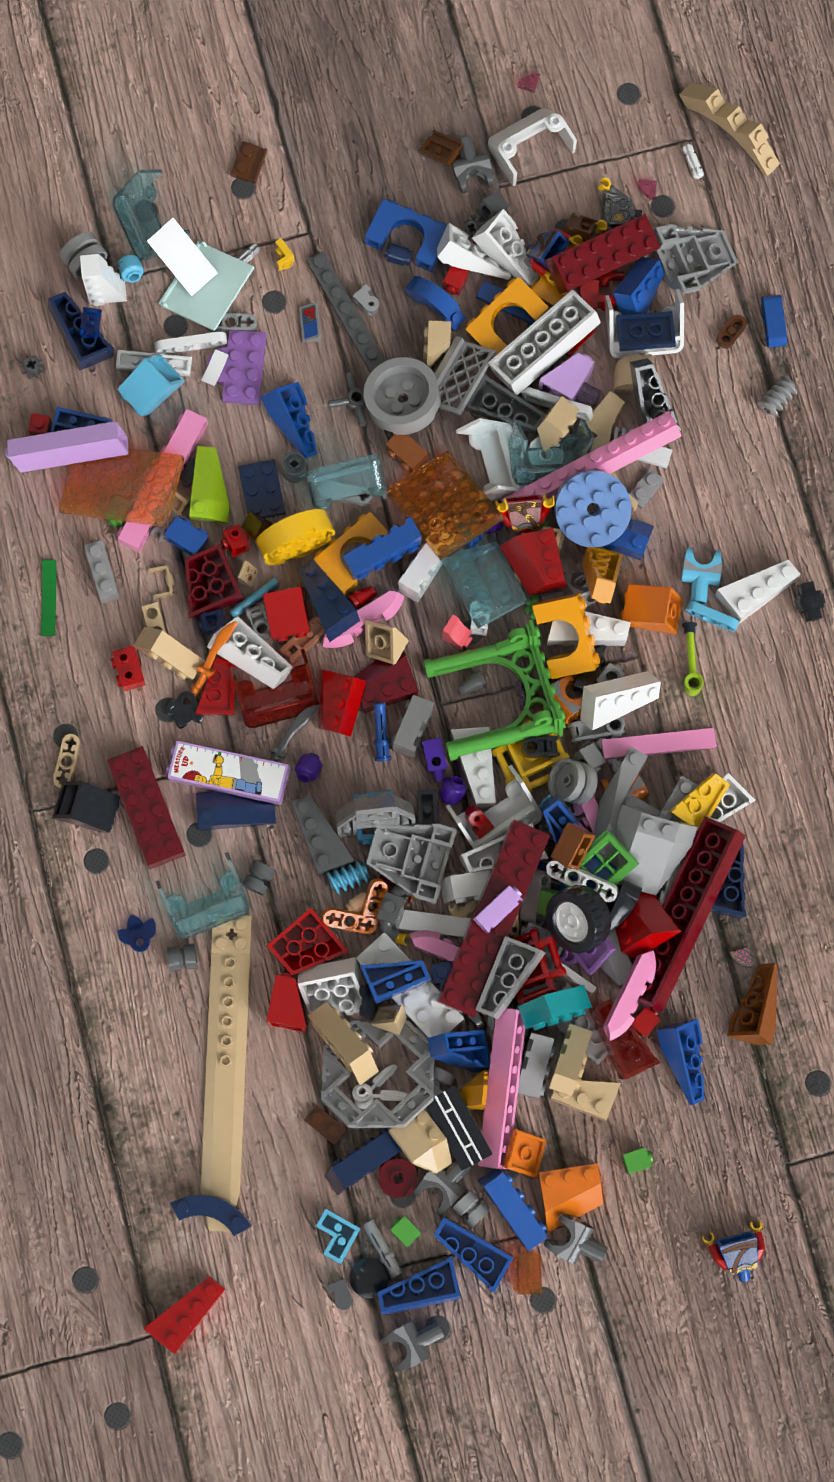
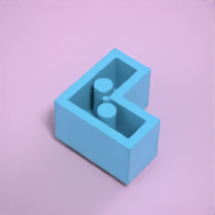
M325 1209L316 1227L333 1237L323 1255L342 1264L361 1229Z

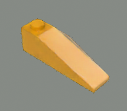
M488 1070L478 1074L464 1085L461 1092H459L469 1110L483 1111L485 1108Z

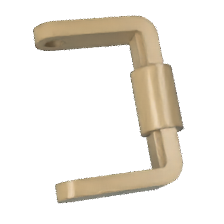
M168 566L147 570L148 573L164 570L166 572L165 579L169 592L152 595L153 599L172 596L174 593L172 587L174 586L173 575L170 574Z

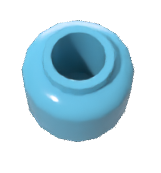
M124 255L117 263L119 274L126 282H136L144 273L143 266L135 255Z

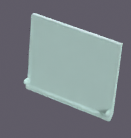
M198 241L196 247L217 271V274L193 296L190 295L175 276L158 304L169 311L215 331L250 276L254 266L206 245L204 241Z

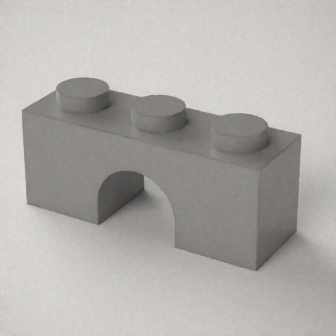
M103 541L84 545L101 603L104 604L120 599Z

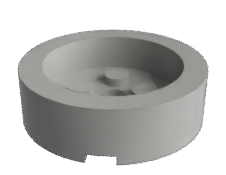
M399 357L387 360L378 365L365 382L364 401L371 420L383 431L387 430L396 435H407L422 430L434 420L435 414L441 405V394L434 372L425 363L417 359ZM401 395L408 397V400L404 403L398 401Z

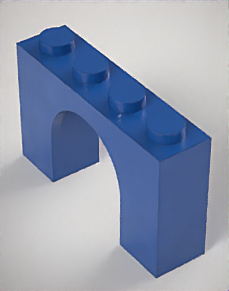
M383 199L365 235V244L382 251L390 233L395 228L403 225L413 226L422 233L424 238L415 258V265L432 272L439 259L437 257V247L447 224L441 221L436 222L425 214L415 213L409 207L403 208L395 201Z

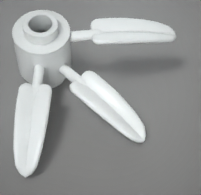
M392 1064L382 1070L372 1080L373 1085L371 1087L365 1083L354 1087L352 1094L358 1108L366 1109L374 1101V1098H380L382 1101H402L409 1095L405 1092L394 1090H381L380 1094H373L372 1092L376 1087H381L397 1070V1065Z

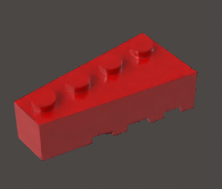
M208 1277L143 1329L173 1354H176L227 1289L212 1277Z

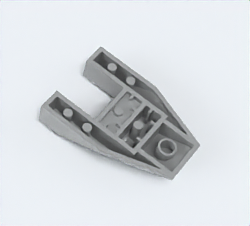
M630 747L600 799L594 828V835H596L594 841L605 830H608L617 838V819L622 804L641 809L645 813L678 822L679 819L668 811L698 785L681 776L661 811L628 793L648 757L635 748ZM608 842L598 853L604 859H607L616 849ZM618 854L610 861L616 868H618Z
M388 792L378 793L376 797L359 795L357 799H353L335 812L339 838L357 836V829L390 825H415L413 804L395 795H389Z

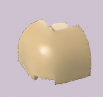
M633 353L619 359L613 373V393L632 394L633 382L630 362L648 358L653 363L652 354Z

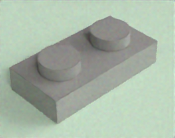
M652 469L646 472L630 493L638 502L640 509L645 507L665 480Z

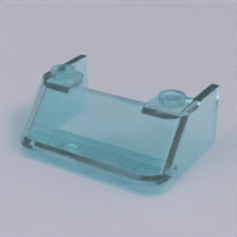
M162 169L138 170L114 196L112 202L114 211L132 251L140 261L158 256L147 240L162 228L151 204L157 196L154 181L163 173ZM184 230L187 235L190 234L189 230Z
M584 419L580 420L577 434L565 436L561 440L560 447H550L547 451L543 447L527 448L528 440L520 424L514 422L508 445L511 474L514 482L517 485H529L590 453L594 436Z
M378 454L316 468L305 473L306 487L312 509H323L326 511L333 501L365 493L374 498L383 496V499L387 498V488Z
M228 852L224 854L231 871L224 873L220 877L222 890L186 905L184 898L178 894L166 897L160 881H155L175 932L180 938H190L241 917L249 911V902Z

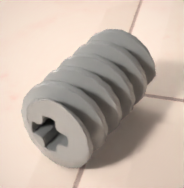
M782 375L780 380L776 381V385H773L771 390L767 391L766 395L757 403L758 407L766 414L778 416L777 410L782 411V405L787 406L788 404L786 399L792 400L791 394L796 395L798 393L794 382L785 375Z

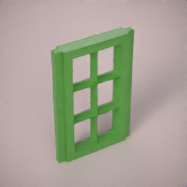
M605 830L592 842L579 868L589 872L584 865L595 855L602 864L591 874H597L606 866L612 873L606 880L617 885L639 863L611 832ZM610 842L616 851L605 860L598 852ZM620 853L626 862L615 871L608 863ZM565 868V870L562 871V872H564V873L562 874L563 877H564L565 872L568 870L567 868ZM569 872V878L572 877L576 872ZM563 883L567 888L571 887L570 885ZM601 884L599 890L597 891L598 893H600L601 890H604L602 889V887L604 886L603 884Z

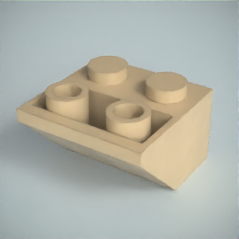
M429 321V326L425 327L423 362L427 363L430 369L444 358L450 348L451 322Z
M563 396L551 407L537 428L542 447L545 451L551 446L554 448L561 440L559 437L563 439L569 432L568 426L571 427L578 419L576 414L579 409Z

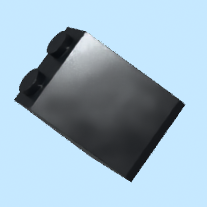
M63 781L52 818L100 833H110L114 826L115 813L120 805V796L83 781Z

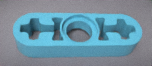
M688 601L685 612L728 631L735 632L739 624L737 619L694 601Z

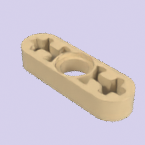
M68 734L62 740L53 782L59 789H61L62 785H60L58 778H62L63 772L59 771L60 768L64 771H70V773L65 772V779L67 781H72L80 749V740L74 734ZM71 739H74V742L76 743V745H72L71 752L74 753V755L69 752H64V750H69V745L67 744V741L70 742ZM64 757L72 758L70 766L65 767L62 765L61 762Z

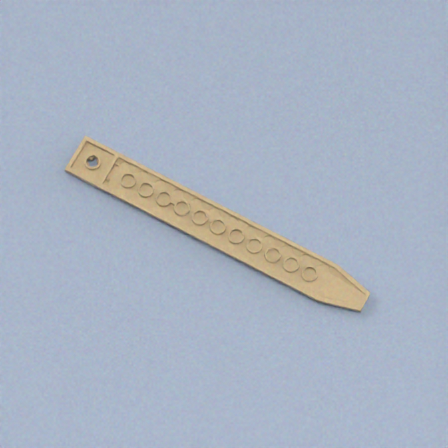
M213 914L200 1190L201 1195L216 1196L236 1206L241 1190L252 916ZM230 930H234V933H237L233 940H229V937L226 936V933H229ZM206 1216L209 1231L229 1232V1229L223 1223Z

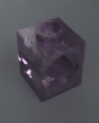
M584 382L574 401L591 406L593 409L599 399L601 390Z

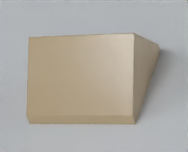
M369 619L365 620L366 656L393 665L396 664L409 640L395 627Z

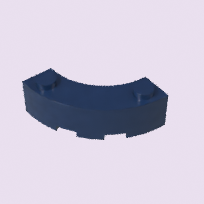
M191 1195L170 1203L179 1221L191 1216L211 1217L223 1223L233 1236L253 1226L238 1207L216 1196Z

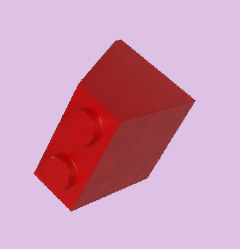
M303 587L263 594L272 639L282 642L287 641L288 636L295 635L296 639L307 637V633L311 632Z
M281 972V975H276L266 1022L269 1026L306 1033L307 1027L296 979L292 977V974Z

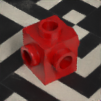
M240 524L229 526L222 531L221 545L224 550H228L231 558L249 551V536L245 529L242 530Z

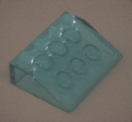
M497 542L458 551L442 560L478 629L528 602Z

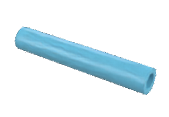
M275 578L271 579L229 610V613L233 618H236L245 611L244 608L251 607L263 598V594L270 593L280 584Z

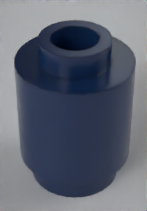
M392 243L391 247L387 246L384 257H387L388 262L409 266L413 251Z

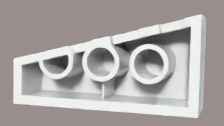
M786 560L717 589L715 596L740 624L797 581L800 573L789 560Z
M237 616L229 622L237 621L236 628L217 654L272 689L276 688L285 681L293 667ZM222 628L214 633L207 648L211 649Z

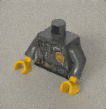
M608 178L599 180L603 184L598 185V190H605V192H603L601 218L600 221L595 223V225L600 227L596 229L597 234L605 233L642 215V210L632 209V199L611 185Z
M395 885L392 890L385 893L377 920L382 934L385 932L389 938L395 940L396 944L407 946L404 939L410 938L409 934L399 933L398 928L409 897H415L403 888Z

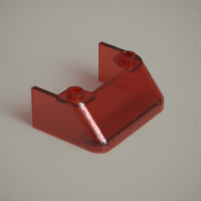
M304 648L300 649L304 664L293 668L291 671V681L283 682L274 689L268 686L255 690L254 684L249 680L237 682L234 667L230 668L243 720L247 727L257 728L297 717L306 708L319 705Z

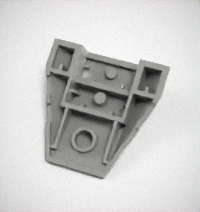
M674 224L654 229V234L660 245V248L654 251L655 259L660 260L664 271L663 277L667 286L673 290L679 289L681 294L699 291L738 263L724 230L707 228L699 230L693 229L690 226L682 228Z
M622 804L617 819V840L632 854L639 865L618 884L623 885L625 880L642 887V892L656 896L692 846L697 826L681 821L675 822ZM618 853L617 860L619 868L623 863L626 862V860L620 853Z
M441 824L376 827L366 864L415 898L436 904L457 829Z

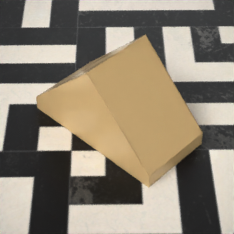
M404 1006L379 1007L371 1025L400 1035L407 1019Z

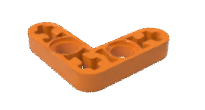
M375 878L368 885L361 913L328 907L321 913V918L329 927L371 934L377 928V916L388 887L382 879ZM380 884L382 889H378L376 894V890L374 889V887H378V885ZM377 902L378 906L375 910H368L369 903ZM333 913L335 917L340 918V923L336 918H331L329 921L327 916ZM348 916L354 917V922L350 925L344 924V920ZM369 920L371 925H368L367 928H365V926L361 923H367Z

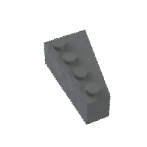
M648 358L630 362L639 426L670 411L679 431H681L654 364Z
M486 375L482 377L464 408L467 412L494 421L508 423L514 428L535 435L538 434L537 428L546 416L545 413Z

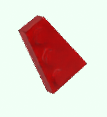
M215 658L212 669L216 670L211 677H208L195 715L233 716L235 665L225 658Z

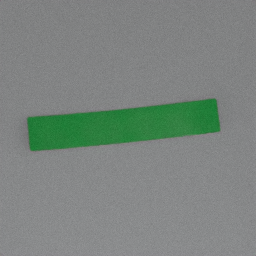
M42 560L41 636H55L56 560Z

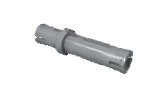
M374 1219L364 1224L363 1228L381 1257L380 1261L385 1264L391 1278H395L403 1273L394 1258L396 1256L395 1253L389 1249Z

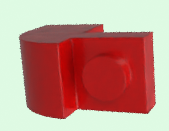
M591 280L579 286V296L596 312L597 308L605 311L606 295H598L599 281ZM609 295L613 310H615L616 300L614 296Z

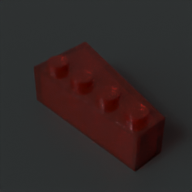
M606 999L592 1005L588 1010L620 1080L628 1079L660 1064L657 1057L652 1054L650 1048L641 1040L636 1030L631 1026L619 1037L609 1040L603 1025L614 1002L611 999Z

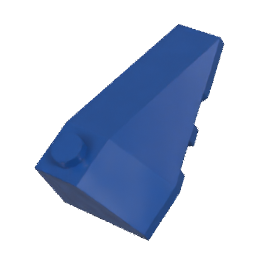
M299 382L276 388L261 396L269 416L296 450L305 459L317 455L314 434L310 430L308 423L311 421L310 415L306 414L305 409L307 400Z
M630 519L622 535L612 543L602 547L641 561L654 526L639 520Z
M698 1019L671 1024L658 1029L657 1033L661 1050L689 1104L694 1105L703 1101L704 1076L700 1073V1063H703V1056H700L699 1045L702 1044V1034Z

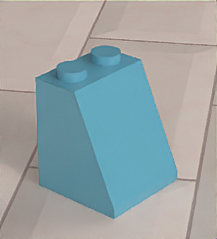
M161 354L145 358L117 390L121 393V397L133 406V410L143 417L151 414L185 380Z

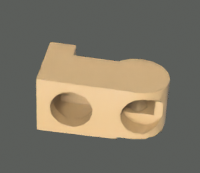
M159 603L141 606L147 627L165 632Z

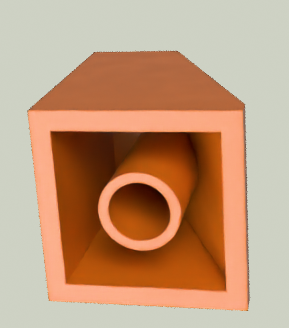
M628 584V589L624 594L625 605L621 611V619L631 622L630 627L677 635L683 599L672 587Z

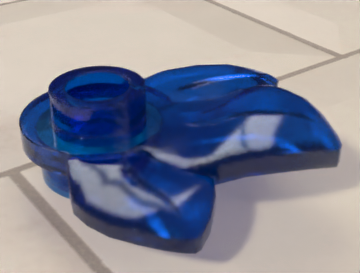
M130 915L127 921V929L118 930V937L122 943L131 945L132 949L136 952H144L150 945V939L156 933L155 921L151 918L143 923L137 916ZM139 939L144 941L142 946L137 945Z

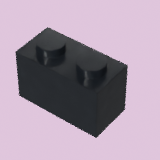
M436 790L417 791L418 824L420 825L438 824Z

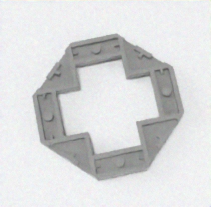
M352 1020L349 1023L351 1025L350 1029L352 1031L356 1030L362 1039L365 1037L370 1039L379 1049L394 1036L419 1060L406 1071V1075L418 1086L391 1111L376 1099L362 1112L338 1089L351 1074L339 1062L341 1060L340 1057L337 1058L329 1044L323 1046L321 1101L348 1128L406 1127L434 1101L435 1059L431 1058L428 1039L408 1020L405 1021L400 1035L371 1025L372 1021L360 1022V1020Z

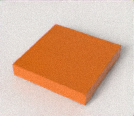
M513 1129L503 1168L537 1178L547 1140Z

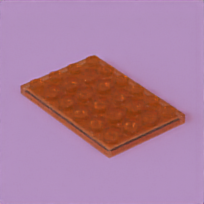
M128 448L129 454L71 464L59 511L64 514L167 527L185 458L179 454Z
M448 450L386 490L389 498L405 518L412 517L422 535V539L440 561L504 520L501 512Z

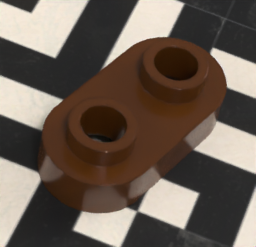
M741 315L730 317L716 338V342L721 348L728 349L734 345L745 331L747 325L745 318ZM738 324L739 328H735L733 325ZM727 338L729 341L724 342L722 339Z

